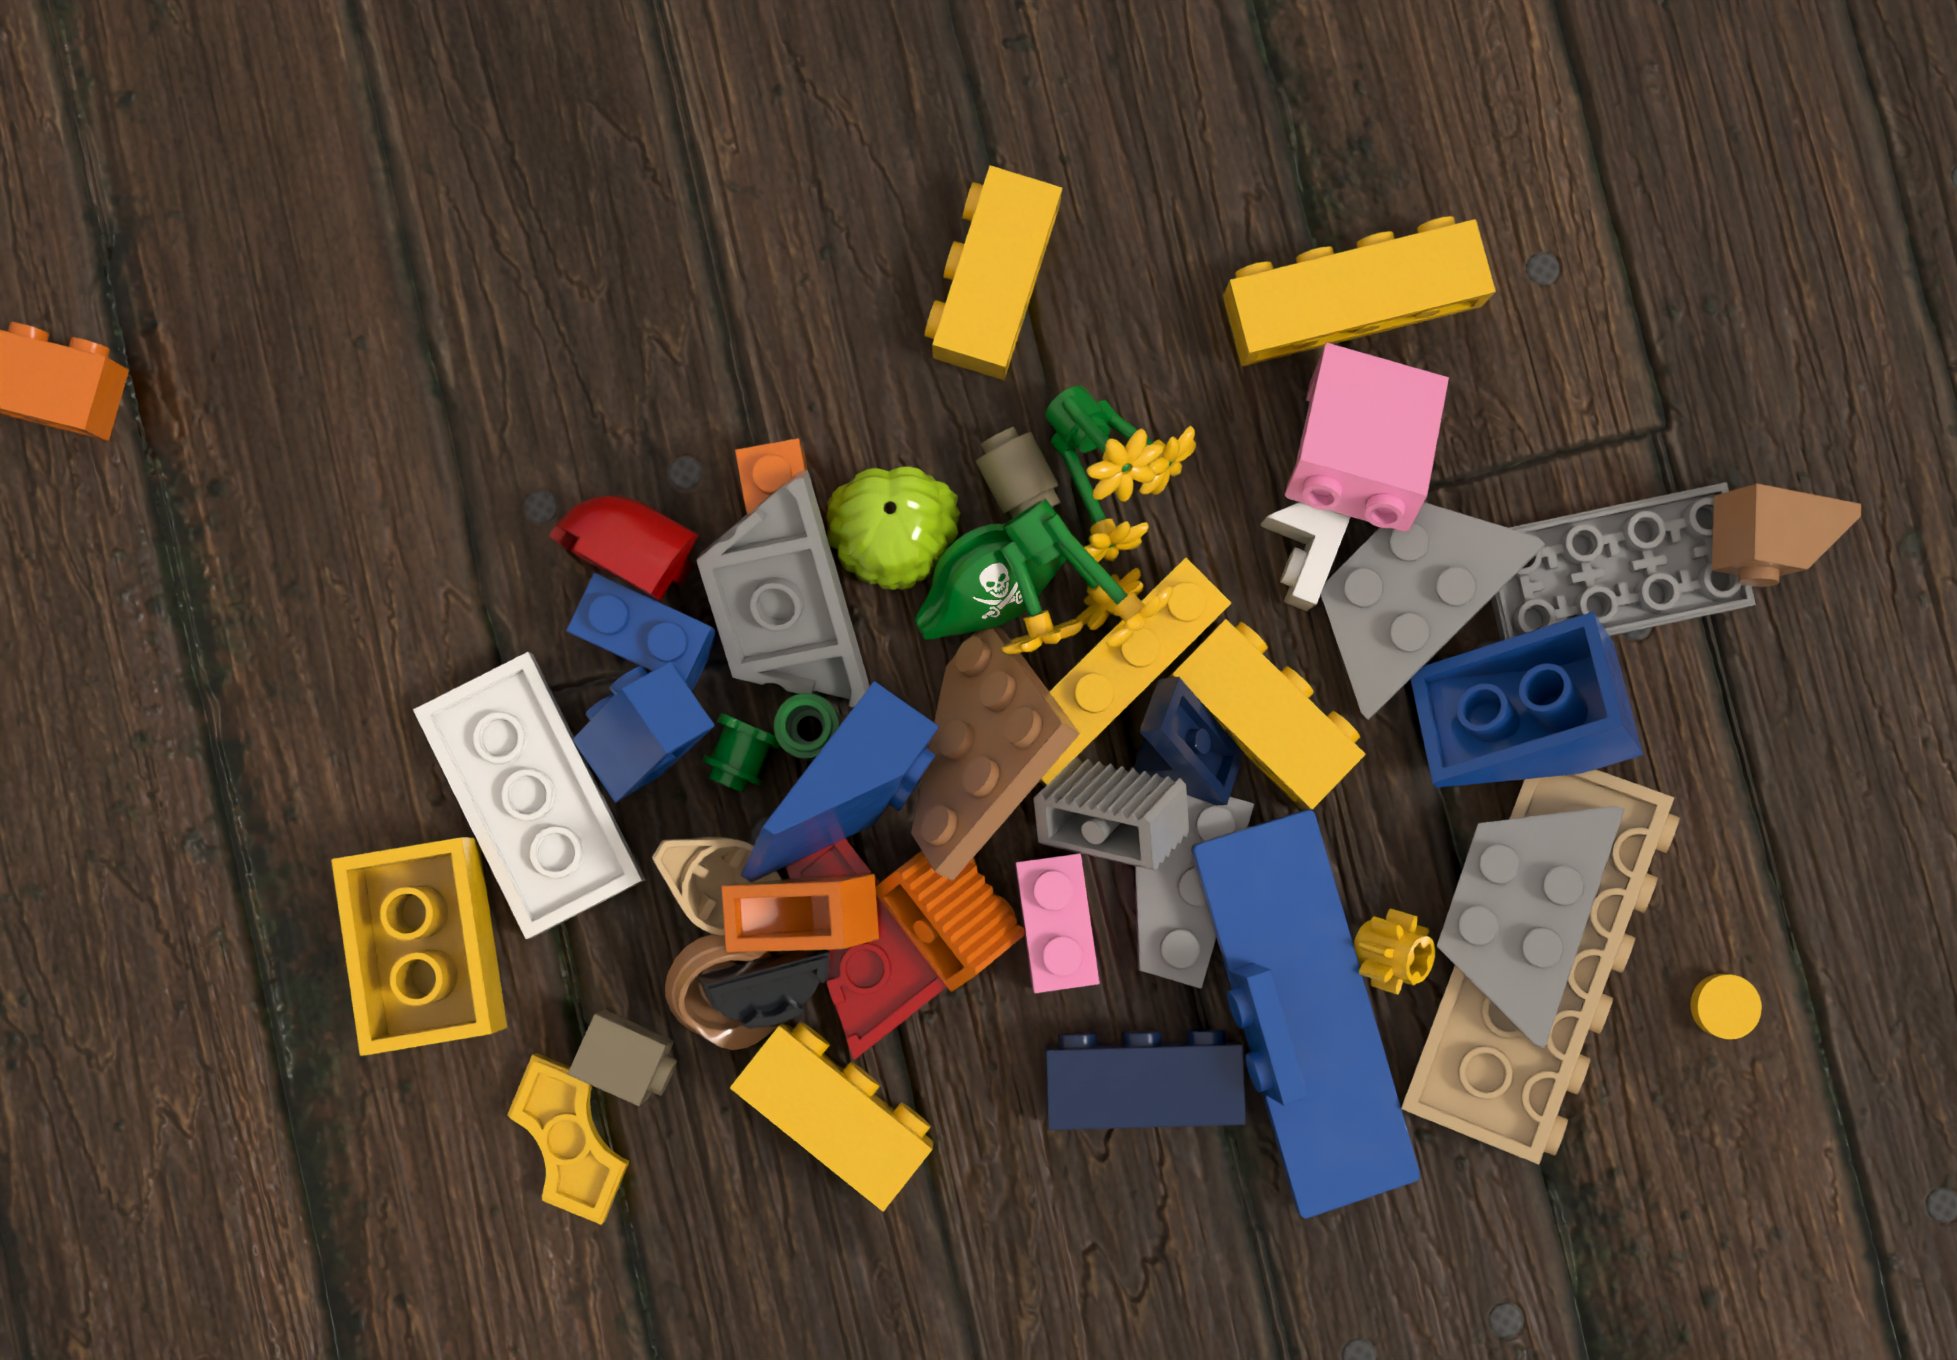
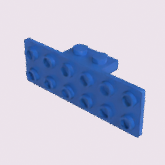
M1302 810L1194 844L1191 852L1232 990L1227 992L1229 1007L1237 1026L1240 1029H1244L1250 1053L1246 1054L1248 1072L1256 1090L1263 1094L1297 1213L1303 1218H1310L1418 1181L1420 1171L1364 979L1359 974V962L1315 813L1312 810Z

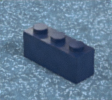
M1225 1029L1187 1030V1041L1161 1042V1031L1122 1032L1123 1043L1097 1044V1033L1058 1034V1045H1044L1046 1121L1049 1130L1246 1125L1243 1045L1236 1040H1226Z

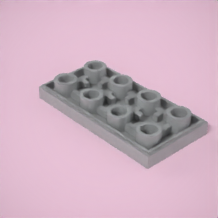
M1727 482L1510 527V529L1539 537L1545 543V546L1491 599L1500 641L1593 611L1609 636L1756 605L1752 586L1739 584V575L1712 571L1714 496L1729 492Z

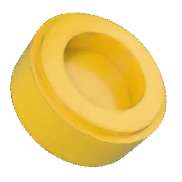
M1714 974L1704 978L1695 987L1690 1002L1691 1013L1696 1024L1707 1034L1723 1039H1737L1749 1034L1759 1022L1762 1010L1760 996L1755 987L1746 979L1730 974Z

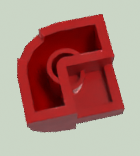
M622 495L597 496L577 504L555 525L549 535V538L561 547L611 576H617L658 601H661L671 582L682 587L694 566L686 557L699 537L697 533L645 503Z

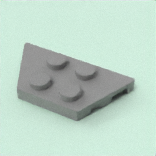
M808 470L800 471L704 549L696 561L733 678L761 685L775 683L782 686L786 691L797 694H812L813 691L849 699V706L855 707L870 685Z
M1425 502L1409 531L1403 532L1392 528L1380 527L1325 582L1321 592V597L1361 713L1370 720L1545 546V543L1537 536Z
M1609 806L1478 823L1437 948L1536 1046L1546 1047L1625 810L1624 808Z

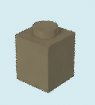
M602 1010L594 1014L568 1071V1075L640 1106L649 1099L651 1092L661 1096L667 1087L677 1063L676 1059L668 1056L675 1040L608 1010Z

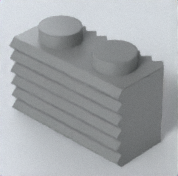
M1076 756L1034 797L1039 843L1157 871L1159 863L1163 864L1165 857L1170 856L1171 850L1175 851L1176 845L1181 844L1183 837L1187 838L1189 831L1186 784L1180 778L1174 782L1169 776L1161 778L1157 773L1150 777L1146 771L1139 775L1134 768L1129 772L1123 766L1116 770L1111 763L1108 766H1103L1098 761L1093 765L1089 759L1082 763Z

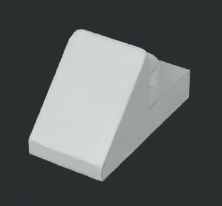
M1299 502L1270 514L1261 523L1262 527L1306 544L1304 550L1296 547L1293 548L1282 573L1280 582L1290 586L1284 603L1304 611L1310 610L1317 604L1349 523L1350 516L1329 510L1314 509L1305 503Z

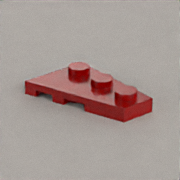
M846 838L786 866L790 879L812 876L874 874ZM875 876V887H876V886H877L879 883H881V882H880V881L878 880V878ZM877 895L879 939L846 949L828 950L830 955L826 983L840 1017L853 1060L947 987Z

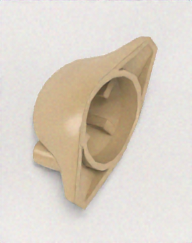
M726 837L662 840L652 858L681 909L702 930L715 935H725L721 886L751 883L742 877L741 873L754 846L739 839ZM777 871L754 882L782 879Z

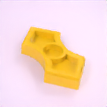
M535 1053L530 1058L507 1116L527 1129L541 1149L546 1167L542 1201L602 1225L612 1206L629 1160L622 1158L610 1149L602 1140L594 1125L590 1106L592 1085L568 1075L569 1066Z

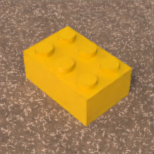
M461 837L331 859L360 1056L488 1035L507 1028L481 849L476 838Z

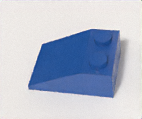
M1594 611L1423 666L1411 678L1432 783L1436 788L1581 774L1643 755L1614 642Z
M874 681L762 827L741 876L752 883L876 824L889 805L900 811L921 782L920 778L936 756L927 747L939 726Z

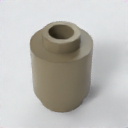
M1011 427L981 443L985 455L975 462L1003 515L1009 513L1011 518H1014L1023 510L1044 498L1047 499L1052 508L1061 503L1054 490L1059 484L1031 432L1019 436L1015 427Z

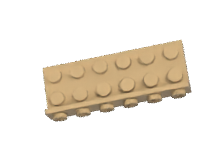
M1597 769L1581 774L1524 780L1510 819L1609 806L1625 809L1546 1047L1542 1048L1534 1045L1460 969L1454 966L1403 1102L1402 1110L1538 1165L1543 1152L1556 1155L1568 1123V1119L1557 1115L1566 1091L1578 1095L1591 1058L1580 1054L1588 1030L1600 1034L1611 1008L1613 997L1602 994L1611 970L1623 973L1635 942V937L1625 934L1633 909L1645 913L1656 886L1658 877L1647 873L1655 849L1667 853L1679 823L1680 817L1669 814L1675 797Z

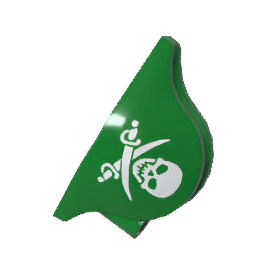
M989 524L966 533L947 548L935 567L930 592L915 618V626L925 640L991 629L1013 620L1026 610L1012 567L1000 551L1004 545L1012 541L1003 529L1004 524ZM1062 553L1040 567H1037L1031 558L1025 561L1037 597L1066 561Z

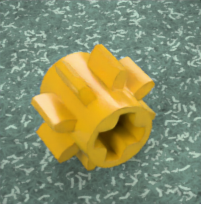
M1390 908L1386 920L1374 916L1361 926L1355 937L1354 948L1359 965L1361 966L1359 974L1371 978V986L1399 994L1402 983L1415 986L1416 983L1422 982L1428 976L1435 959V945L1433 940L1427 936L1429 928L1417 925L1418 916Z

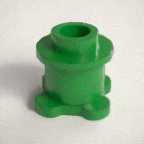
M720 713L717 722L721 723L724 728L711 757L704 755L702 761L713 766L708 776L709 779L744 793L748 782L757 786L761 785L762 780L758 779L757 776L769 749L773 747L779 750L780 744L776 736Z

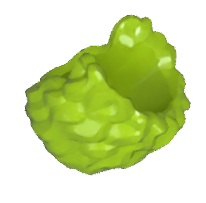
M910 466L898 467L891 471L878 468L867 469L858 473L849 483L838 487L832 493V497L828 499L826 519L829 527L827 530L829 545L837 549V558L845 570L855 573L861 582L879 584L882 589H910L917 581H922L932 574L941 556L958 535L957 524L961 513L956 506L958 496L948 485L936 481L932 476L926 475L918 468ZM893 502L896 504L897 508L893 514L885 513L884 506L886 503Z

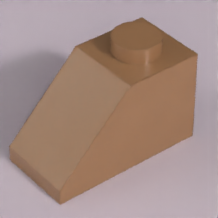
M1757 483L1714 496L1712 571L1739 575L1738 583L1745 586L1767 587L1778 585L1780 576L1808 570L1861 517V504Z

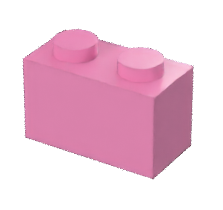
M1081 853L1014 862L1034 993L1100 984Z

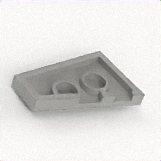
M1187 795L1189 820L1187 838L1183 837L1181 844L1176 845L1175 851L1171 850L1170 856L1165 857L1163 864L1159 863L1157 871L1135 866L1138 970L1202 989L1216 934L1191 848L1196 843L1247 828L1254 804L1229 797L1227 805L1216 806Z

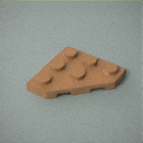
M998 626L975 631L970 638L961 644L956 655L945 668L934 721L939 728L929 745V750L935 753L936 756L923 774L911 831L934 872L952 881L1080 734L1022 654H1006L1002 651L1001 647L1012 642L1004 630Z

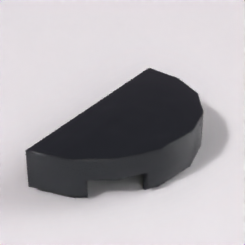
M794 950L699 975L698 978L706 998L717 1012L720 1011L725 1017L740 1021L743 1026L748 1028L773 1027L799 1016L805 1010L802 1005L815 993L819 983L823 984L826 981L830 952L828 950Z

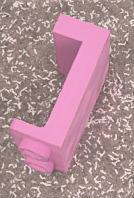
M1326 342L1309 383L1306 401L1310 403L1297 461L1288 481L1285 496L1288 499L1305 503L1314 509L1333 511L1368 521L1377 527L1392 528L1403 532L1409 531L1428 494L1449 377Z

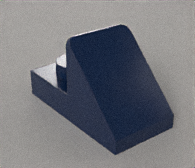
M1180 677L1158 679L1139 731L1144 736V740L1134 765L1135 771L1139 775L1146 771L1150 777L1156 773L1161 778L1169 776L1174 782L1180 778L1186 784L1187 795L1216 806L1227 805L1244 752Z

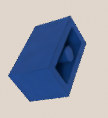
M595 572L566 630L590 644L635 665L643 666L648 671H653L671 661L691 691L694 690L720 636L711 626Z
M671 661L648 674L643 666H639L617 679L609 687L613 694L603 698L586 711L585 715L590 721L572 739L615 803L663 776L715 726Z

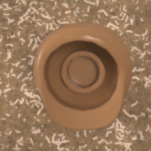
M711 934L697 939L681 951L668 971L665 994L670 1011L687 1029L701 1035L707 1041L719 1047L737 1050L748 1048L758 1043L777 1026L748 1028L743 1026L740 1021L727 1018L720 1011L717 1012L706 998L698 976L771 957L772 955L769 951L726 952L725 935Z

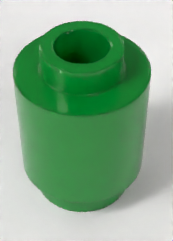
M802 693L790 697L780 706L774 719V732L778 743L786 752L801 760L813 761L842 722L836 709L826 699L815 694ZM809 717L817 718L822 723V733L814 741L803 740L799 734L801 722Z

